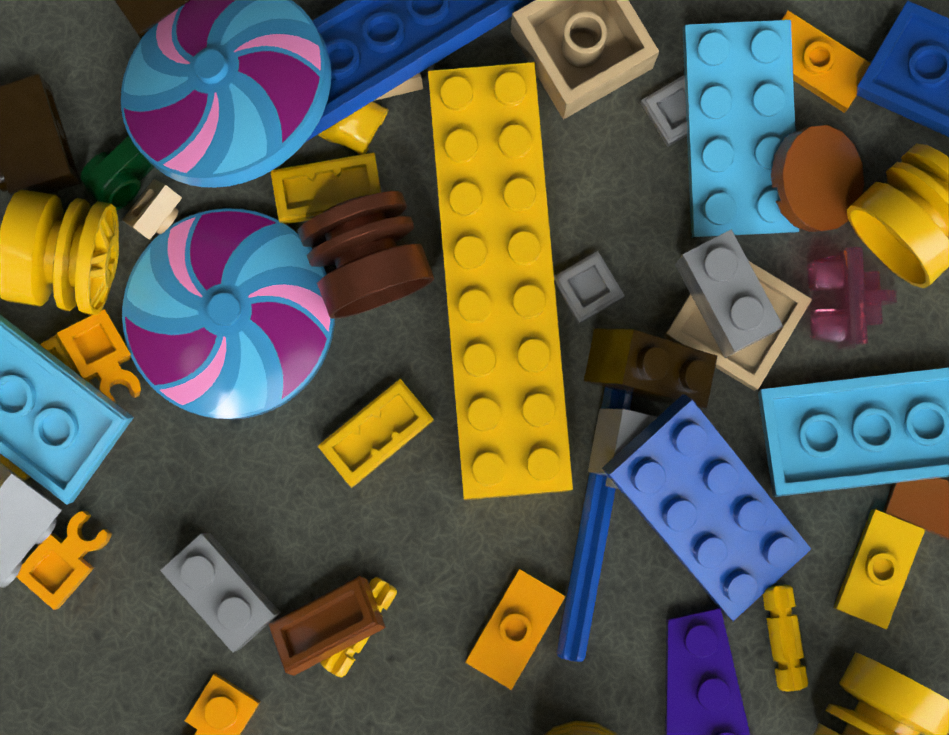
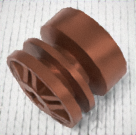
M381 192L343 201L305 222L297 230L304 247H315L307 254L311 266L336 265L337 269L331 271L317 282L330 319L348 317L372 310L413 294L434 281V276L422 244L396 246L395 242L405 237L414 229L411 217L399 216L407 209L402 192Z

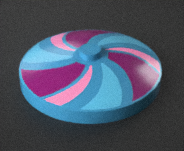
M190 0L148 30L129 59L121 88V111L127 133L137 149L157 170L178 182L198 187L217 188L242 184L256 179L288 160L302 147L319 123L325 110L331 87V64L328 50L310 17L292 0Z
M224 208L208 210L186 217L171 225L164 233L158 235L140 255L129 276L123 298L122 323L125 341L131 353V358L143 378L157 393L174 405L191 413L215 419L234 420L262 415L284 405L297 396L310 383L322 366L331 345L335 326V319H330L317 282L327 273L324 267L311 266L307 258V254L312 248L304 247L299 234L284 223H279V220L262 213L244 209Z

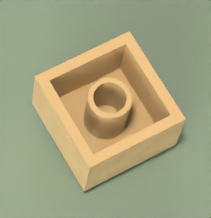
M535 0L512 13L511 33L528 62H535L536 75L563 120L653 69L659 54L658 48L629 0Z

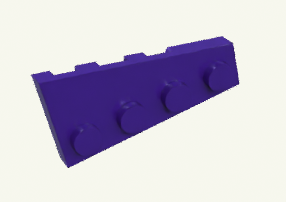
M721 608L666 619L665 735H750Z

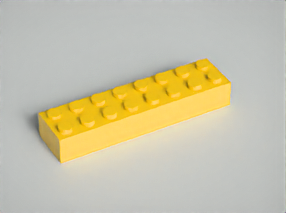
M535 62L428 71L464 500L573 490Z

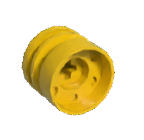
M916 143L901 157L902 162H896L886 171L888 184L875 182L847 209V216L861 241L893 273L911 285L926 288L949 267V157L929 145Z
M19 190L14 193L7 205L0 228L1 299L7 302L41 307L48 301L53 291L56 305L61 310L71 311L77 305L78 310L82 313L98 315L107 301L117 269L119 223L116 207L111 203L98 201L90 208V203L85 199L76 198L70 203L64 214L61 199L56 195L28 190Z
M856 652L839 683L845 691L859 700L855 710L853 711L835 704H828L825 710L848 723L842 735H949V700L905 675ZM819 723L813 735L840 734Z

